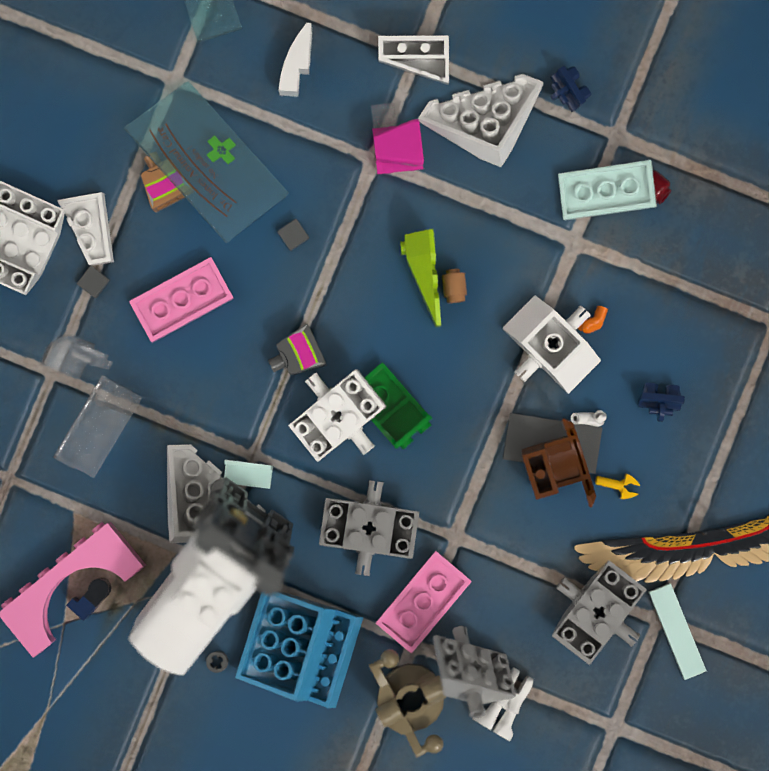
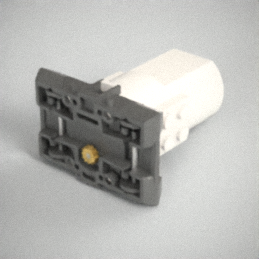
M227 477L216 480L213 483L208 503L195 518L193 527L196 529L195 533L173 560L172 572L137 616L129 636L133 646L146 659L159 668L173 674L184 675L229 616L237 614L256 589L266 596L279 593L282 588L285 568L290 564L289 560L294 553V547L290 545L293 523L274 510H270L266 514L247 500V491Z

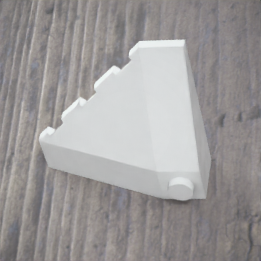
M521 74L514 76V82L501 85V81L484 85V90L470 94V91L466 90L453 94V100L439 103L438 99L429 101L418 119L420 123L476 157L502 167L511 153L544 84L543 81Z
M167 445L169 543H186L196 531L193 527L195 518L208 503L213 483L216 480L222 479L220 476L222 472L210 461L205 463L195 453L198 450L192 445ZM259 504L256 506L263 512H265V509H263Z

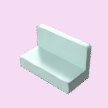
M224 460L226 465L224 478L227 477L237 485L270 489L273 465Z

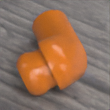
M597 305L594 316L587 319L578 328L579 331L590 334L599 330L604 323L608 309Z

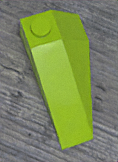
M433 229L406 234L404 236L405 241H400L401 255H406L408 266L435 327H441L439 293H437L438 277L435 269Z

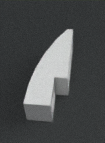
M306 23L298 33L284 61L278 90L282 96L298 97L300 74H309L312 41L311 23Z

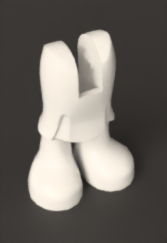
M513 667L510 672L514 685L520 670ZM527 675L518 690L514 688L516 694L514 698L492 702L486 709L484 716L479 718L472 717V719L491 730L499 712L504 708L506 710L492 731L511 741L513 737L511 729L516 714H519L521 704L529 694L534 679Z

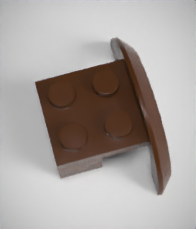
M562 418L567 436L522 449V457L535 498L537 500L559 493L558 488L582 481L589 507H592L596 499V493L574 423L566 418Z

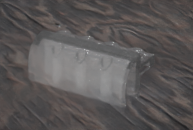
M62 336L50 343L40 364L62 374L81 378L87 363L110 370L113 362L107 360L109 355L95 350V344L75 336Z
M101 375L55 451L53 458L73 469L77 468L94 478L142 397L107 376Z

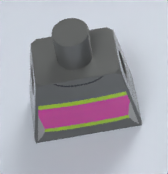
M305 324L276 344L280 354L268 360L273 372L287 367L290 375L327 365L308 324Z

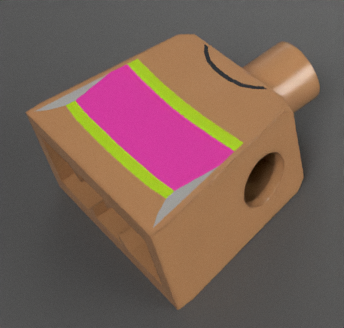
M156 152L144 158L149 169L142 172L141 177L150 206L155 213L194 193L191 186L178 173L169 160L161 163Z

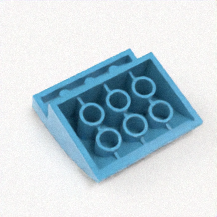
M284 592L269 596L261 593L235 678L294 701H310L326 708H336L364 617Z

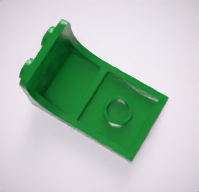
M383 362L364 378L386 405L371 421L395 449L399 446L402 449L406 448L414 441L411 437L414 433L418 431L422 434L432 425L429 422L432 419L431 415L419 405Z

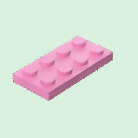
M210 257L129 302L147 336L153 343L229 302L234 297L215 262Z
M435 551L375 624L412 654L472 581Z

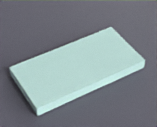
M651 160L558 174L563 220L657 207Z

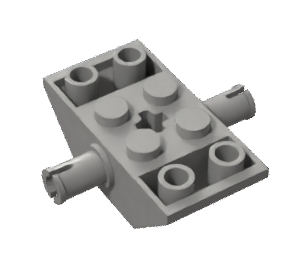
M371 480L368 481L367 499L364 503L326 498L319 545L356 550L358 559L355 574L361 575L362 566L364 565L365 576H370L372 555H375V553L413 559L419 519L418 511L382 506L380 501L384 482L377 481V488L374 491L375 481ZM368 521H371L372 526L376 527V531H372L371 534H366V530L362 528L363 525L368 524Z
M608 560L582 589H579L566 577L561 582L568 587L567 589L561 584L557 585L556 589L571 599L572 603L562 615L551 636L590 665L614 634L631 647L636 642L628 637V635H631L636 640L639 639L640 634L626 625L624 619L647 589ZM602 606V614L594 617L595 612L593 609L595 607L601 608Z
M458 626L452 630L455 640L438 635L433 637L444 696L467 701L470 717L479 718L485 715L483 704L511 699L516 696L509 662L506 654L471 645L467 627Z

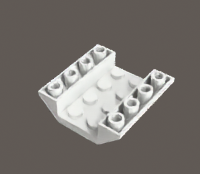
M0 181V284L27 295L41 277L58 241L65 210Z

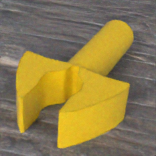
M625 474V478L621 481L602 476H596L595 478L596 485L619 490L621 493L620 499H628L638 495L637 493L628 492L624 488V485L630 483L640 486L638 481L629 474Z

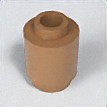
M460 269L446 270V274L442 275L444 298L447 299V303L465 302V296L467 295L465 273H460Z

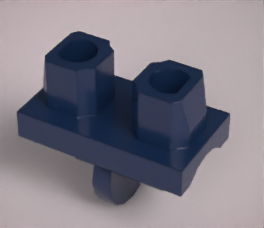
M563 66L550 77L553 82L551 86L555 91L550 96L552 101L560 99L563 105L567 104L571 113L582 106L586 99L591 96L587 86L584 85L578 88L574 81L579 78V72L576 67L566 69Z
M645 383L643 392L638 400V407L649 408V414H656L657 421L663 422L665 415L673 416V411L681 410L685 396H681L679 385H667L665 394H657V384Z

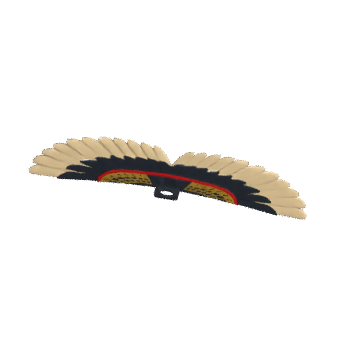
M769 515L725 527L690 533L610 539L577 544L574 546V550L585 554L579 556V560L583 563L591 564L588 566L591 570L598 571L609 560L635 581L646 578L644 581L650 583L658 579L659 581H666L671 577L676 580L684 574L688 577L695 574L696 571L699 574L704 572L711 563L714 554L731 567H737L736 564L749 566L747 561L754 564H762V560L769 562Z

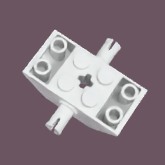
M534 296L502 328L529 357L514 371L515 374L520 376L526 370L520 377L522 381L526 382L538 368H542L569 394L601 361L591 346L576 331L591 316L588 311L579 317L585 310L582 306H579L565 320L553 308L537 296ZM556 339L557 343L555 345L557 349H550L547 340Z
M357 369L354 370L333 389H329L317 372L309 377L305 383L308 384L318 397L317 402L288 426L317 462L320 461L346 439H351L363 455L375 447L362 431V426L381 412L386 405Z

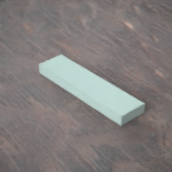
M671 583L649 591V596L683 679L686 680L706 672Z

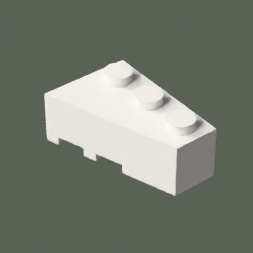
M378 36L379 62L447 85L449 84V36Z

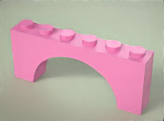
M101 522L92 530L94 534L90 538L86 539L83 537L74 545L76 549L73 552L62 554L55 560L57 562L56 566L51 570L49 567L45 568L37 575L38 581L33 585L31 582L27 583L19 590L21 595L15 600L11 597L1 605L0 618L33 658L56 640L48 624V606L53 592L67 576L83 568L95 567L112 571L126 582L146 566L112 522L107 524Z

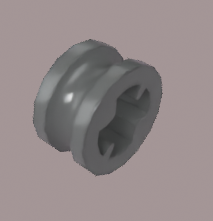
M215 651L206 659L207 668L214 673L224 671L229 663L227 655L222 651ZM217 655V658L222 657L221 668L212 665L214 661L213 656Z

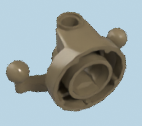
M392 649L385 650L379 660L369 665L380 686L378 707L375 710L383 726H388L401 735H405L417 758L427 752L439 753L444 745L443 739L440 736L434 734L428 736L425 744L421 746L415 731L431 725L437 720L443 709L446 696H444L440 676H436L432 670L420 664L408 663L395 667L399 662L398 653ZM382 667H395L386 676L381 670ZM421 687L427 700L423 701L418 709L402 710L397 699L400 698L401 700L406 692L417 691Z

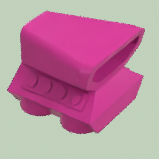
M412 119L398 126L372 129L377 174H391L394 172L423 169L424 158L419 119Z

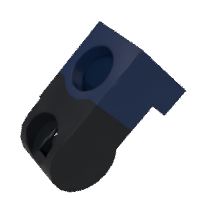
M105 578L93 580L88 586V591L81 599L74 597L66 606L80 619L85 621L110 594L112 589L111 583Z

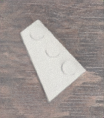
M100 192L57 200L60 207L65 210L66 219L77 237V242L88 264L94 266L114 262L104 193Z

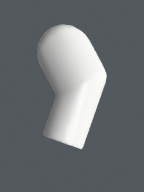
M601 410L595 413L578 412L571 415V422L574 424L596 427L602 426L607 419L606 413Z

